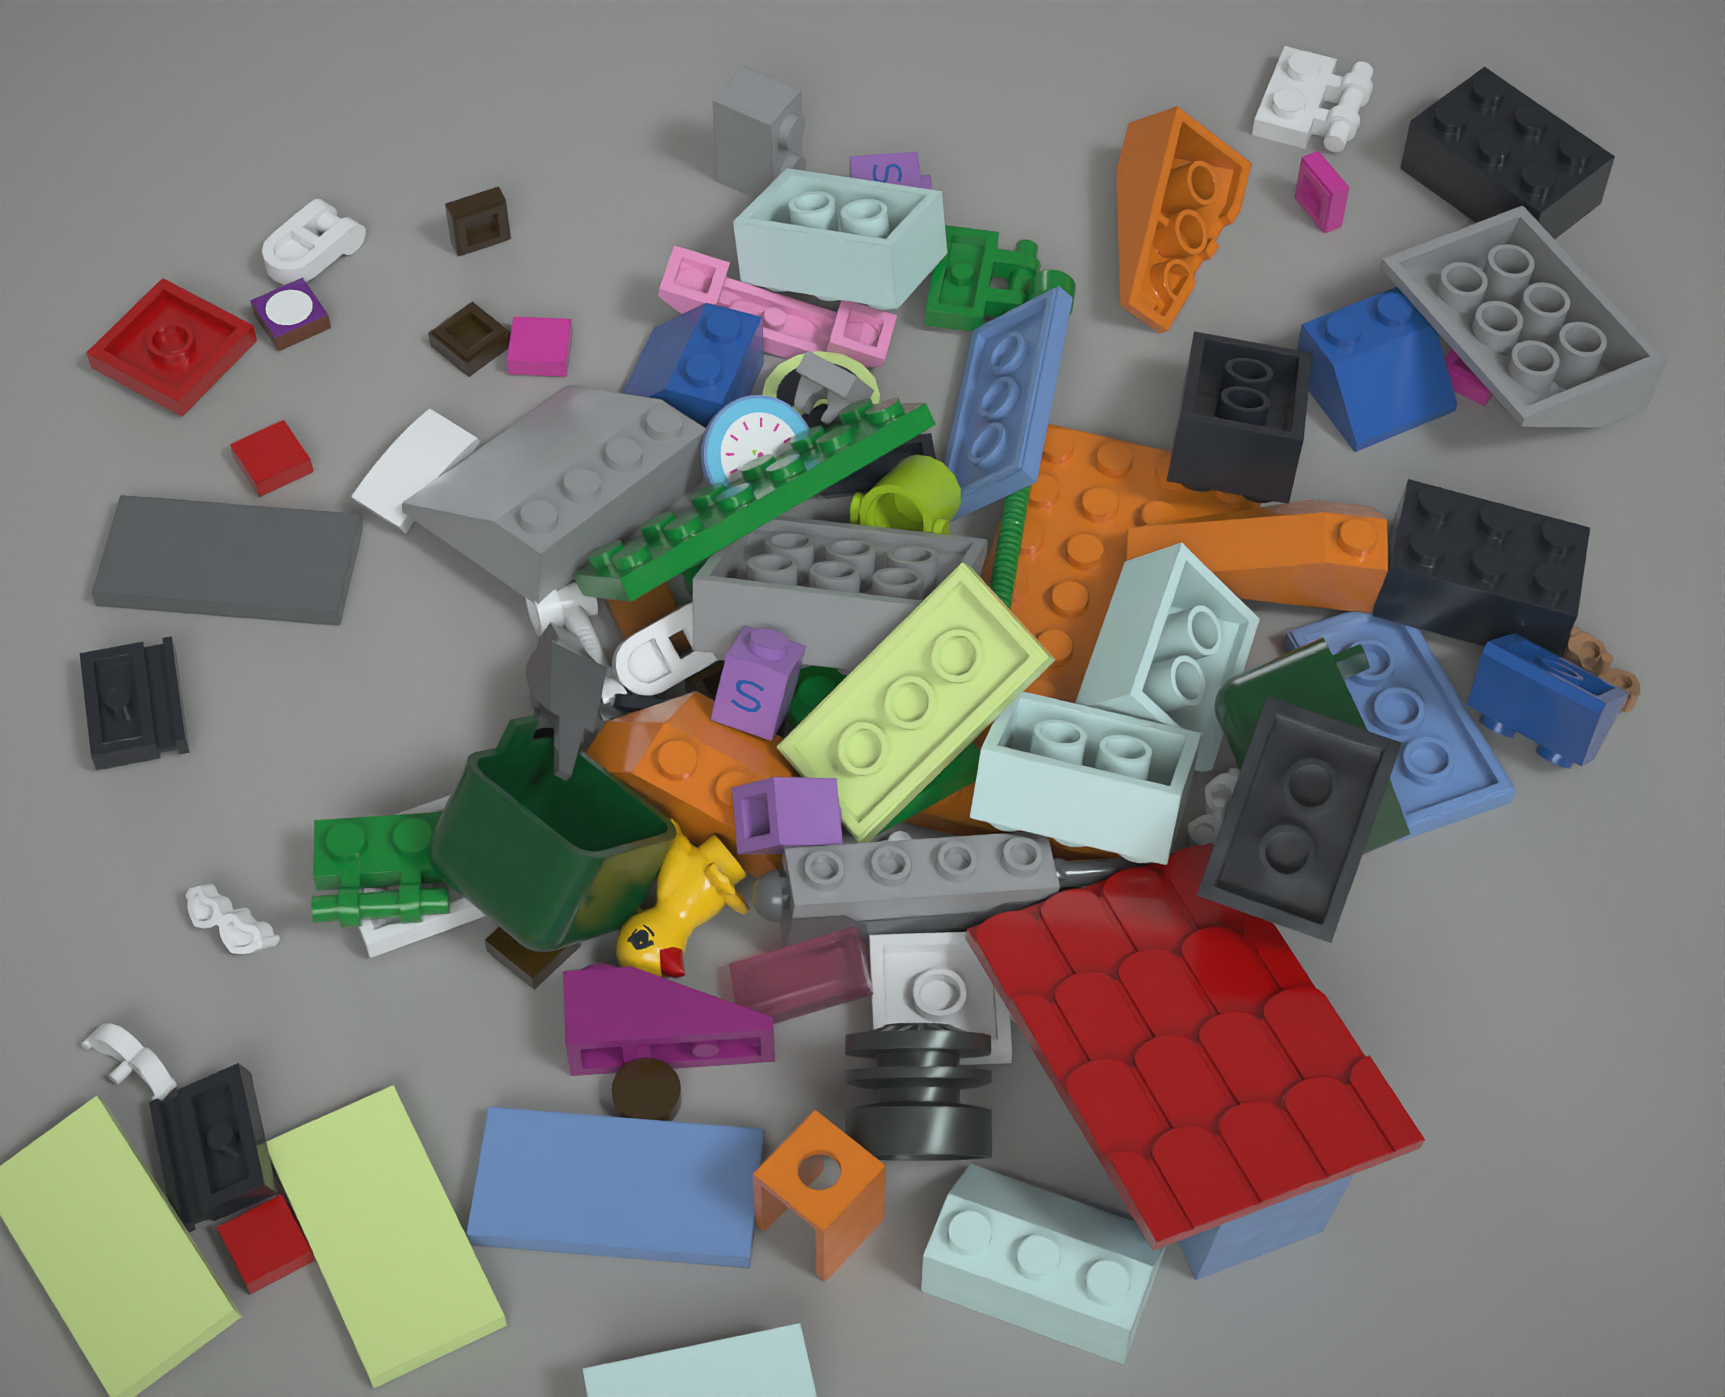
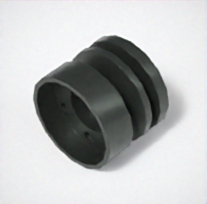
M894 1023L883 1025V1027L868 1032L845 1035V1055L876 1059V1067L845 1071L846 1084L876 1090L875 1104L856 1106L845 1110V1134L878 1160L954 1161L992 1158V1110L960 1103V1090L982 1087L992 1082V1071L960 1067V1059L991 1055V1035L968 1032L953 1027V1025L942 1023Z

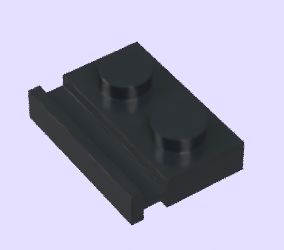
M172 636L162 638V644L145 647L142 641L79 653L90 753L96 770L160 759V753L177 749L180 755L190 753L177 653Z
M234 1064L177 1090V1096L164 1102L158 1098L149 1102L168 1201L188 1232L196 1230L195 1224L211 1218L217 1221L278 1194L252 1075L241 1064Z

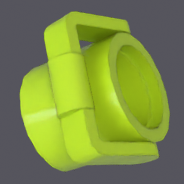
M909 456L903 458L866 495L859 492L854 495L850 505V524L949 535V522L957 515L961 505V488L955 475L944 463L930 456Z

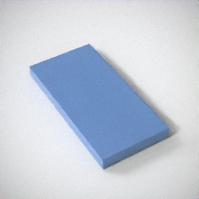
M1060 286L973 330L944 461L947 468L955 475L961 488V505L957 515L950 522L1037 482L1073 300Z
M1349 611L1286 632L1284 646L1288 652L1324 637L1332 655L1356 645H1362L1370 668L1344 681L1368 731L1402 742L1390 780L1410 835L1396 842L1513 802L1516 793L1515 787L1418 628L1372 616V613Z
M488 1107L466 1236L470 1245L750 1268L755 1231L752 1174L763 1162L765 1129Z

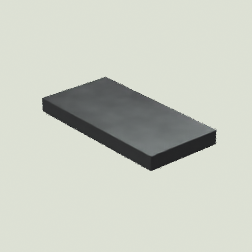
M120 495L92 595L96 606L340 625L363 531L361 514Z

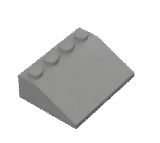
M1524 206L1382 258L1380 268L1521 427L1601 428L1647 409L1667 359Z
M568 385L402 503V512L534 604L535 602L539 604L555 589L559 591L574 580L572 574L590 564L587 556L591 552L614 541L620 540L624 542L639 530V526L642 523L662 513L702 482L701 444L706 428L661 399Z
M778 516L711 555L694 576L693 651L713 653L717 659L725 661L727 652L744 626L754 629L767 628L782 633L789 641L806 646L800 669L811 665L837 668L841 674L848 676L962 562L969 565L980 576L987 553L988 539Z

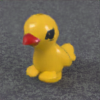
M669 818L676 827L677 834L659 869L656 904L646 910L639 909L637 914L630 916L623 924L616 939V957L619 967L632 966L665 979H678L685 976L683 958L688 939L696 928L714 918L726 905L742 915L746 914L750 908L744 897L735 890V885L747 875L725 845L715 835H712L700 846L695 847L682 834L679 824L673 818Z

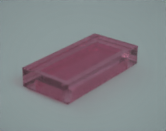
M856 926L729 964L735 1004L773 1017V1024L874 995L863 936Z

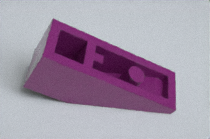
M598 963L588 965L581 970L563 971L565 1045L570 1076L617 1073L627 1063L640 1058L659 1059L669 1064L673 1069L775 1062L773 1017L632 966L615 967L610 964Z

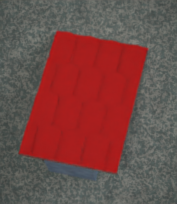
M1212 842L1205 845L1183 848L1173 853L1169 857L1167 865L1154 862L1143 867L1124 869L1104 881L1081 889L1059 892L1044 902L1019 911L999 913L988 918L982 924L968 928L965 937L1152 1250L1154 1251L1178 1242L1195 1280L1202 1279L1323 1232L1355 1173L1418 1150L1425 1141V1138L1371 1056H1365L1326 995L1315 987L1275 924L1197 896L1214 847Z

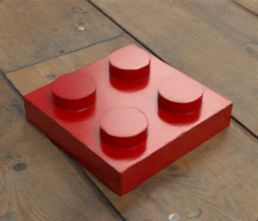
M162 278L86 354L92 369L183 417L257 342L254 325Z

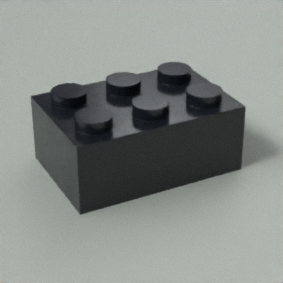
M1484 66L1410 121L1400 169L1475 223L1524 206L1555 240L1602 203L1615 156Z
M1194 331L1181 392L1167 481L1179 483L1187 489L1198 492L1216 490L1242 495L1245 499L1256 503L1274 501L1289 504L1304 441L1312 353Z
M1408 479L1389 530L1388 572L1374 605L1372 616L1481 646H1486L1488 641L1516 633L1560 656L1578 617L1591 527Z
M1267 696L1197 896L1332 943L1402 742Z

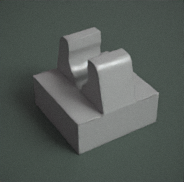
M808 350L796 369L801 378L794 399V405L809 415L814 404L818 400L827 397L828 408L824 412L821 421L828 426L841 421L838 416L840 410L857 401L871 398L874 392L871 387L857 376Z

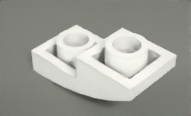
M429 408L387 449L351 497L364 508L402 532L407 533L415 520L402 512V503L471 455L480 443V440Z

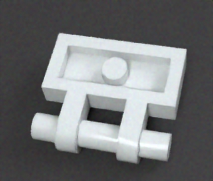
M1284 46L1254 119L1252 135L1305 149L1311 134L1325 137L1323 141L1324 146L1329 151L1336 153L1343 151L1347 141L1355 137L1360 125V116L1358 114L1360 107L1365 106L1373 90V83L1371 81L1373 75L1372 66L1366 62H1356L1351 72L1342 77L1334 75L1337 59ZM1324 101L1338 104L1330 110L1322 108Z

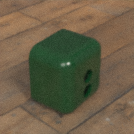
M1324 637L1242 672L1228 679L1220 687L1215 698V715L1239 771H1241L1267 696L1368 731L1344 681L1370 668L1361 644L1332 655ZM1390 778L1363 855L1410 835Z
M530 715L511 719L496 748L474 752L468 756L430 838L428 859L433 871L443 881L522 946L535 952H551L618 931L630 916L637 914L667 855L677 830L669 818L580 749H578L572 776L567 781L555 776L554 738L531 740L540 720Z

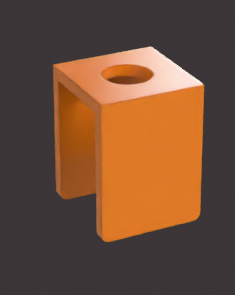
M816 1110L752 1174L755 1225L761 1230L766 1231L787 1208H790L815 1229L816 1275L823 1281H827L881 1224L885 1217L886 1165ZM824 1155L834 1159L841 1170L838 1181L833 1186L823 1190L809 1188L824 1169Z

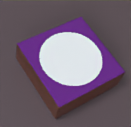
M303 277L250 300L254 316L278 351L331 328L328 313Z

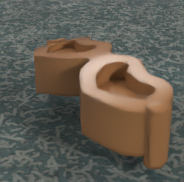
M1573 627L1563 648L1562 657L1629 692L1620 711H1631L1641 693L1640 683L1636 676L1624 670L1609 668L1613 661V656L1606 652L1604 643L1587 632H1580L1578 627Z

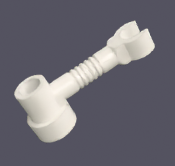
M576 582L568 583L559 591L555 589L539 604L536 602L534 604L525 598L529 618L538 636H541L549 623L552 622L576 634L588 654L597 663L607 668L598 710L601 720L606 721L611 718L627 715V712L612 708L614 694H627L624 685L614 676L612 667L609 665L589 620V616L598 614L597 598L583 596Z

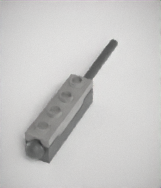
M1031 832L784 848L779 873L777 870H772L761 875L753 886L751 897L753 906L761 917L771 922L781 923L785 948L869 942V935L966 932L968 928L982 924L988 918L999 913L1019 911L1044 902L1057 894L1060 888L1089 886L1104 881L1121 870L1143 867L1154 862L1136 863L1123 857L1070 861L1053 858L1049 838Z

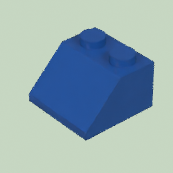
M1398 287L1301 325L1297 350L1312 353L1309 392L1354 452L1456 411L1457 401L1437 331Z
M705 303L654 327L622 393L661 399L704 428H707L712 417L723 406L735 399L749 396L764 365L762 317Z
M1514 633L1487 642L1480 658L1467 706L1482 713L1479 722L1485 727L1509 738H1513L1515 733L1518 732L1538 743L1535 751L1541 757L1558 766L1570 769L1573 762L1582 767L1594 760L1629 692Z

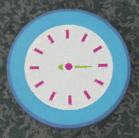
M765 395L745 396L723 406L710 420L701 444V465L708 486L720 482L727 486L743 477L740 468L748 462L767 454H773L776 458L792 449L789 443L790 439L809 429L805 420L789 404Z

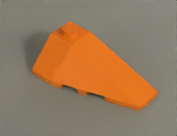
M1178 106L1128 123L1116 170L1120 306L1158 333L1169 330L1196 285L1194 276L1202 262L1212 259L1219 245L1216 243V239L1224 226L1233 224L1240 213L1252 164Z
M1311 499L1291 502L1289 504L1130 527L1126 533L1125 561L1183 543L1239 599L1372 613L1388 572L1387 519L1373 506Z

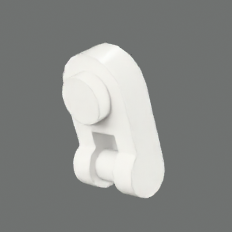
M320 198L314 199L265 240L262 254L267 274L274 281L283 285L302 277L305 282H308L343 253L346 255L355 253L365 240L366 229L350 217L342 219L338 217L336 209Z
M693 600L679 606L662 618L628 636L617 646L613 654L612 670L614 676L624 685L626 691L634 695L652 696L669 689L719 660L713 653L693 650L680 658L668 638L682 630L693 649Z

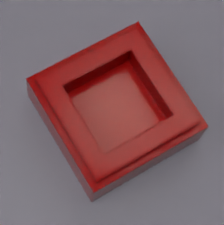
M284 419L230 444L234 460L259 497L314 472L310 457Z
M282 1194L217 1227L220 1237L249 1294L315 1261L312 1250Z

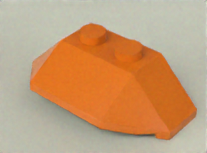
M697 691L606 721L585 752L588 756L667 818H673L679 824L682 834L692 843L700 846L712 835H715L745 872L756 878L772 870H777L779 873L783 854L737 853L732 787L772 777H802L777 749V746L784 738L775 734L772 741L710 720L715 701Z

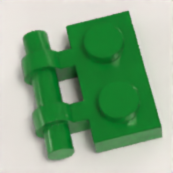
M945 225L947 254L933 269L925 308V326L973 332L974 329L984 325L985 316L999 317L1027 302L1031 279L1040 272L1041 268L1040 261L1037 259L1038 245L1035 242L1023 239L1016 243L1015 251L998 249L999 232ZM992 278L1006 279L1009 283L1008 289L992 288Z
M442 812L314 820L313 879L316 890L338 889V894L312 896L311 910L313 922L339 921L341 928L363 926L364 919L401 917L402 924L423 922L424 915L450 914L448 887L424 889V884L445 882L433 871L428 859L429 841ZM400 885L397 891L364 893V888Z

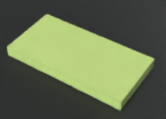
M962 562L777 746V749L803 778H837L839 806L842 815L841 823L859 843H868L1034 682L1055 659L969 565Z
M394 1085L266 1141L272 1165L312 1250L373 1389L507 1326L505 1315Z
M95 1096L0 1165V1216L110 1397L137 1396L242 1317L113 1113L98 1096Z

